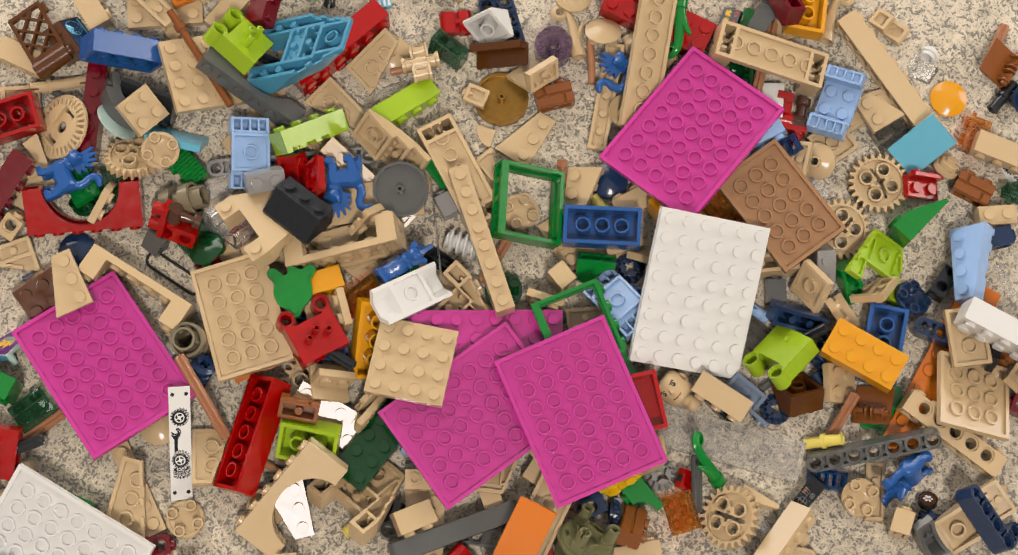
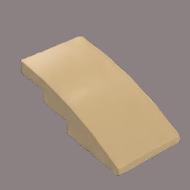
M371 109L366 111L351 133L375 161L381 159L385 165L403 161L414 164L423 172L432 159L406 133Z
M996 477L980 486V489L1001 520L1018 511ZM958 502L934 520L940 539L953 555L958 554L982 539Z

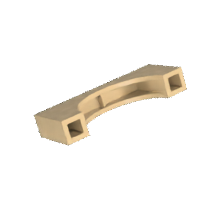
M312 436L308 441L304 439L297 448L299 449L298 453L295 456L292 454L285 462L287 466L283 471L279 469L273 476V483L271 485L266 484L260 492L262 496L258 501L254 499L248 506L249 511L247 514H241L235 522L237 524L235 532L265 555L278 554L285 546L287 540L278 530L274 518L275 504L280 495L289 486L305 479H321L335 486L348 471V464Z

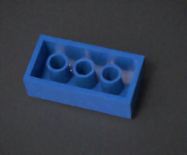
M95 27L80 39L79 61L152 73L162 66L157 48V43L160 42V39L156 37L144 38L140 34L128 35L119 30L107 31L103 27Z
M564 204L563 247L640 251L642 208Z
M871 302L867 310L864 331L902 352L910 310ZM855 376V381L867 383Z

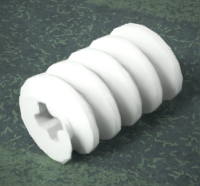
M452 228L446 236L442 250L448 246L449 253L453 249H455V255L462 251L463 258L469 254V260H473L475 253L468 233L463 238L462 231L455 235V229Z

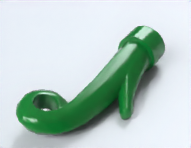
M677 0L674 18V43L670 42L669 49L671 47L673 49L668 53V59H672L679 54L683 44L684 32L686 31L688 35L692 34L686 15L688 0Z
M695 431L691 438V444L700 463L696 467L708 477V481L714 489L721 488L726 483V479L702 449L704 444L703 434Z

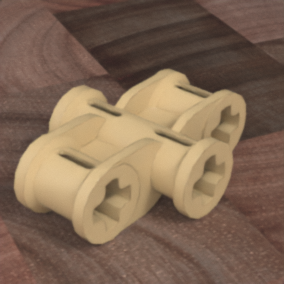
M427 42L414 46L408 45L410 58H401L403 73L407 74V72L412 71L415 84H418V81L429 79L434 81L431 67H441L438 51L429 54Z

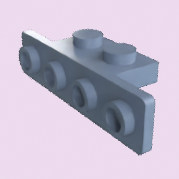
M737 372L727 385L753 401L755 404L749 411L755 417L753 421L760 427L764 425L769 427L770 423L756 412L768 396L740 372Z

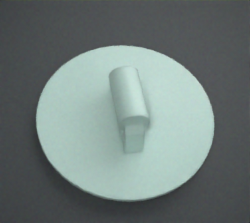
M102 105L98 107L97 114L99 120L109 131L110 135L126 140L135 137L136 133L134 131L128 130L113 121Z

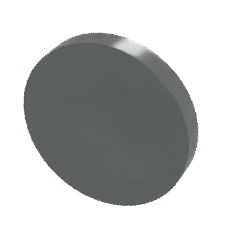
M398 161L384 166L377 173L372 191L376 204L381 203L385 208L383 211H393L398 218H404L416 214L423 208L428 199L429 185L424 173L417 166L408 162Z

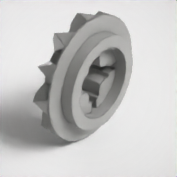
M667 461L661 468L656 470L661 472L666 468L664 475L667 479L662 478L656 482L658 474L655 471L645 475L646 481L651 488L657 491H665L675 484L677 477L676 469L670 462Z

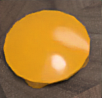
M943 81L931 90L930 103L937 115L953 117L965 109L967 95L959 84L952 81Z

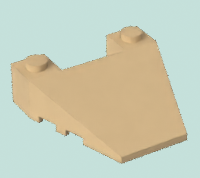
M274 190L251 195L247 193L231 195L214 206L229 230L247 220L256 232L258 238L243 249L259 271L274 262L279 257L280 251L284 246H288L291 242L290 239L293 237V235L263 213V209Z
M387 461L363 493L359 492L342 478L335 486L328 481L315 479L307 485V499L319 510L325 508L333 500L338 501L355 516L349 521L348 535L363 547L377 535L405 480V475Z

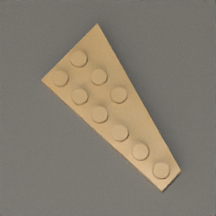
M123 456L106 515L143 538L147 537L144 461Z

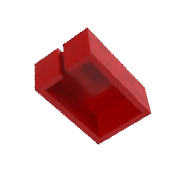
M655 369L630 374L655 432L667 430L669 426Z

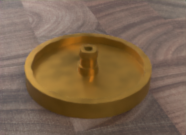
M508 73L491 74L485 77L478 85L490 90L491 94L484 109L475 107L476 111L485 122L494 126L504 127L518 122L528 108V91L508 80Z

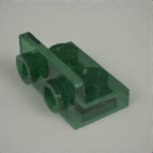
M40 387L32 390L7 409L17 425L24 427V434L57 411L49 397Z

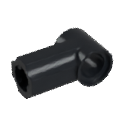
M394 500L380 528V536L386 541L393 540L397 535L389 515L404 509L406 505L402 502ZM391 526L394 529V534L386 535L383 531L384 527Z

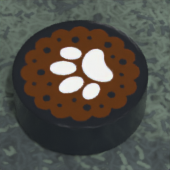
M925 491L919 494L918 506L921 509L931 511L937 507L938 497L934 493Z

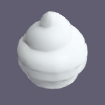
M925 46L919 52L920 61L926 65L934 63L938 58L937 50L933 46Z

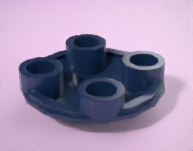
M605 163L598 166L604 167L606 170L601 175L597 183L599 186L594 193H598L600 197L605 199H612L619 193L623 194L628 186V180Z
M71 234L60 243L58 253L70 249L79 266L94 245V241L85 234Z
M915 280L901 283L896 289V300L899 306L910 310L909 314L912 316L924 315L932 303L930 297L925 294L920 288V284Z

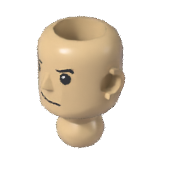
M669 370L658 382L662 400L666 405L674 408L682 404L688 413L693 414L702 401L690 394L693 387L688 381L689 378L684 373Z

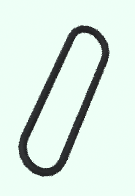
M149 253L146 256V264L150 269H152L153 271H155L156 273H158L159 275H161L162 277H164L165 279H167L183 291L187 292L188 294L196 295V293L190 292L189 290H187L186 288H184L183 286H181L180 284H178L162 272L152 267L148 262V259L152 254ZM160 254V256H162L163 258H165L166 260H168L169 262H171L172 264H174L175 266H177L178 268H180L181 270H183L191 276L188 270H186L185 268H183L182 266H180L164 254Z

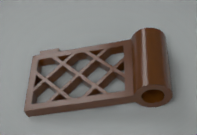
M37 0L10 19L8 24L32 63L33 70L41 80H45L72 61L75 51L69 44L65 45L47 14L49 9L44 2L40 3ZM38 8L40 10L38 19L31 18L32 12ZM20 20H25L23 29H17L15 26ZM30 21L37 22L35 31L28 30ZM42 23L48 24L46 33L39 32ZM26 34L33 35L31 44L25 43ZM38 35L45 36L43 45H36ZM50 37L56 38L58 41L52 47L48 46ZM34 49H42L41 54L34 59Z

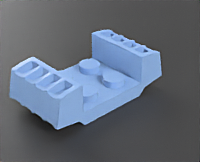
M829 64L824 75L826 82L814 113L810 112L806 127L807 132L843 142L862 96L867 75Z
M230 117L228 135H231V173L228 174V188L245 189L242 172L270 167L269 118Z
M607 270L602 272L596 279L598 282H601L605 289L603 296L605 301L609 300L613 311H610L612 318H616L619 323V334L624 336L628 342L632 338L641 295L615 270ZM592 288L583 291L582 293L593 307L596 306L600 310Z

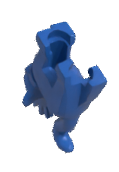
M601 52L600 54L603 57L598 58V60L604 63L598 66L606 68L602 73L609 72L608 77L614 74V79L618 77L620 72L623 75L620 84H615L610 79L601 78L596 83V91L600 94L602 93L603 86H606L610 91L623 94L629 58H626L623 52H616L615 56Z
M89 147L81 153L77 149H71L67 156L53 162L48 167L42 168L38 166L35 168L37 175L42 176L44 181L54 179V186L48 185L44 187L45 191L43 193L48 202L88 187L94 180L97 187L102 186L103 179L100 174L94 172L88 174L82 180L76 181L72 173L76 170L80 175H83L82 171L88 173L86 167L94 168L90 164L97 161L96 158H92L96 155V152H91L94 149L93 147Z
M351 154L343 155V162L347 164L346 169L339 170L333 157L324 158V165L328 168L327 192L323 195V200L325 203L331 204L333 218L335 212L337 217L340 218V210L346 216L344 207L351 210L348 203H352V200L349 199L352 195L342 192L343 189L357 190L355 202L357 208L362 212L366 208L373 206L372 203H363L366 191L363 184V168L360 155L355 158Z
M414 241L406 252H403L401 255L396 253L374 267L372 270L376 273L377 276L375 277L379 284L391 281L393 278L408 271V269H412L413 266L427 263V259L422 254L434 247L433 244L425 246L421 243L417 245V242Z
M923 451L910 454L898 464V470L892 474L889 480L888 478L883 479L881 485L884 489H887L885 491L887 493L882 496V505L887 506L895 497L899 501L903 500L907 496L908 491H912V487L918 485L926 475L933 474V468H928L925 465L926 462L932 461V453Z

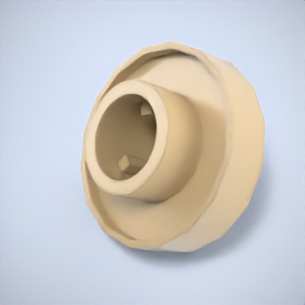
M940 155L933 161L937 174L942 175L944 178L955 179L960 173L957 160L952 156Z

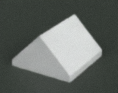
M490 7L462 22L479 44L505 41L514 35L507 9Z

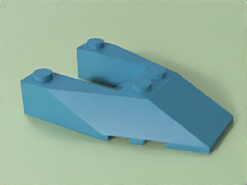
M310 13L275 21L274 28L264 30L263 34L274 43L271 47L274 52L284 50L281 61L252 67L246 81L263 93L273 94L323 70L344 51L354 20L339 16L329 18L327 15H321L319 17Z

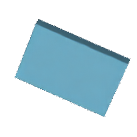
M931 113L889 146L887 150L898 163H901L902 168L906 169L908 174L913 169H924L955 145L957 141L937 117Z
M156 125L144 134L145 140L152 132L161 131L169 133L178 141L179 149L197 153L209 143V137Z

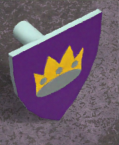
M10 332L0 338V356H6L10 364L15 366L18 364V360L14 353L20 348V345Z

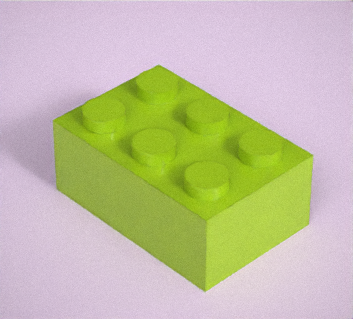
M283 418L280 423L275 458L287 460L292 454L295 456L299 451L297 448L304 439L308 441L311 436L338 457L343 425L323 420H317V424Z

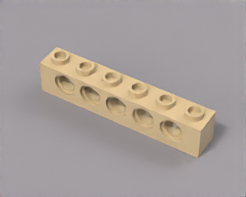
M919 389L908 390L896 407V410L920 428H937L942 438L941 444L988 479L996 477L1008 460L1003 456L1004 453L1000 449L992 448L982 436L954 429L955 436L952 437L950 435V427L937 426L934 422V418L937 416V402L930 401L926 398V394ZM920 404H922L925 409L923 414H921L919 411ZM967 439H968V440L970 441V443H971V446H970L969 449H968V448L966 447V445H965V442H966ZM982 451L986 454L985 460L981 458Z

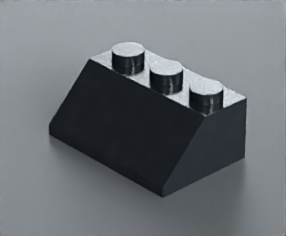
M122 77L120 84L125 98L143 85ZM149 87L169 112V115L157 123V125L167 128V126L173 128L178 115L175 113L171 95Z
M291 176L276 187L263 209L265 215L305 245L327 228L333 219V208Z

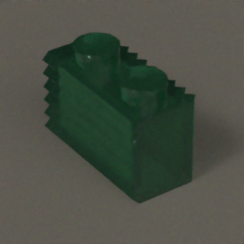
M440 28L430 39L428 52L433 54L435 51H438L440 60H443V63H446L455 71H458L467 62L470 49Z

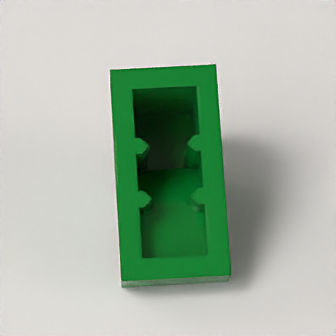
M578 251L577 280L585 283L595 279L598 274L604 271L615 270L616 255Z
M845 258L836 262L835 283L839 286L848 305H852L854 303L850 302L849 296L851 294L863 293L862 279H855L845 272V268L851 261Z
M641 477L634 484L628 485L620 492L622 494L620 498L625 504L632 506L644 504L651 507L655 512H658L664 506Z

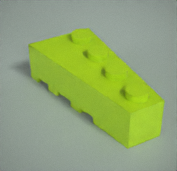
M430 79L418 81V84L414 82L370 109L399 127L413 116L419 115L426 107L434 106L438 102L441 92Z
M331 107L325 109V114L320 116L318 113L307 116L308 120L302 122L301 119L290 122V127L285 128L282 125L274 128V133L268 134L275 155L289 154L295 150L307 147L308 144L311 145L322 141L324 138H330L350 130L343 109Z

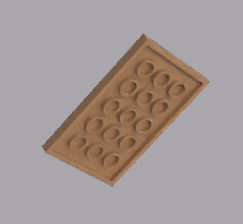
M773 139L745 159L719 189L744 223L770 228L766 251L784 274L846 229V226L776 139Z

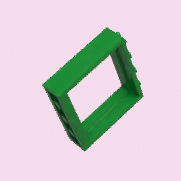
M505 159L497 162L494 165L491 237L551 250L560 246L561 238H563L565 172ZM509 173L551 182L548 239L505 230Z
M596 278L530 305L543 340L552 337L541 308L592 288L620 353L626 352V340L624 336L620 337L619 323L616 318H612L610 311H613L609 300L605 301L603 296L605 289Z

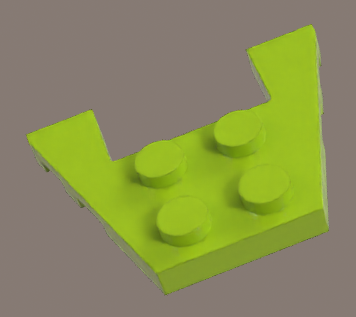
M872 230L845 268V272L855 279H862L865 266L867 265L880 276H897L899 281L900 272L903 269V247L880 230ZM900 281L886 299L894 307L899 306L895 293L897 287L901 284Z

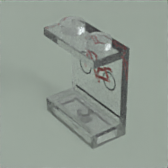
M214 206L203 214L205 227L211 232L221 235L223 240L236 250L257 236L247 220L229 230Z

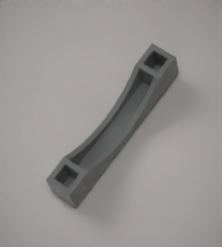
M211 46L204 52L196 65V68L203 74L207 75L262 116L269 118V121L278 127L282 125L285 128L290 127V122L301 119L306 111L291 99L273 97L252 86L227 59Z

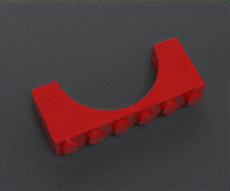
M135 177L134 180H131V178L123 180L122 178L119 181V194L116 204L109 212L104 214L101 221L97 220L94 224L87 220L70 218L58 211L51 202L45 199L43 193L45 191L44 185L25 186L21 191L28 236L33 235L35 238L44 237L45 234L61 236L66 232H72V234H82L84 231L99 233L103 229L120 231L122 228L130 227L131 230H137L144 226L146 222L141 180L138 177Z

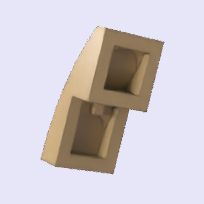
M880 7L868 20V23L898 46L910 33L909 28L897 22L893 15Z

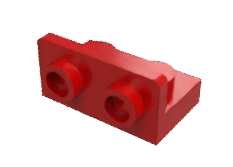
M300 152L298 154L276 156L277 165L284 169L285 179L291 176L305 187L304 164L308 162L306 153Z
M317 154L304 164L305 188L324 201L323 195L326 190L324 156Z
M921 169L910 170V173L902 175L904 198L925 201L938 200L937 181L944 179L942 175L936 174L934 171L922 172Z

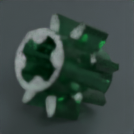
M1007 181L1006 185L1001 187L1000 197L1005 199L1004 203L1009 205L1011 203L1018 204V182L1014 181L1011 183Z

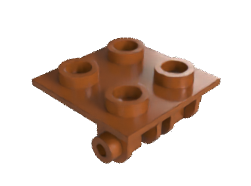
M996 38L979 69L1002 90L1010 84L1011 78L1016 74L1015 71L1018 70V52L1016 54L1012 53Z
M857 385L856 393L860 395V398L850 415H853L852 423L890 425L895 388L892 387L886 394L874 386Z

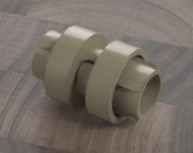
M187 182L178 185L177 189L169 187L160 190L158 197H154L151 202V207H153L155 201L166 203L167 199L173 200V203L182 205L183 212L195 216V214L201 215L203 209L209 207L210 196L204 185L197 186L194 182Z
M183 322L176 325L171 331L169 344L176 355L184 353L186 358L193 360L201 354L208 355L210 352L206 331L203 326L191 322Z

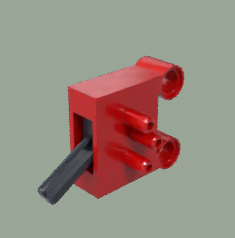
M323 294L316 295L310 304V311L315 316L296 326H293L295 317L292 313L284 311L278 315L275 327L278 332L283 334L302 370L325 358H329L348 371H353L357 362L340 352L347 348L350 342L332 312L327 296ZM315 303H322L324 305V308H317L315 306ZM286 319L290 322V325L284 326L280 320Z
M0 423V479L10 481L19 465L21 453L45 445V437L42 434H38L23 440L24 427Z

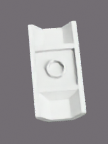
M431 262L369 291L370 304L378 319L388 326L453 296L452 292L445 289L438 279L435 262Z

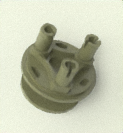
M585 503L582 505L578 515H575L573 519L565 521L560 526L557 533L558 542L554 549L555 555H613L614 543L621 529L619 526L612 524L606 532L601 526L590 521L589 518L595 509L592 504Z

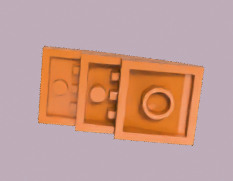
M521 495L492 555H537L557 513Z

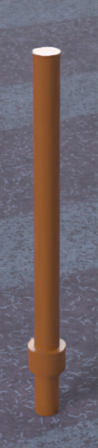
M173 9L168 10L166 13L173 22L175 31L180 33L199 62L202 53L186 30L187 26L183 20L178 18ZM209 78L227 108L233 106L234 103L226 90Z

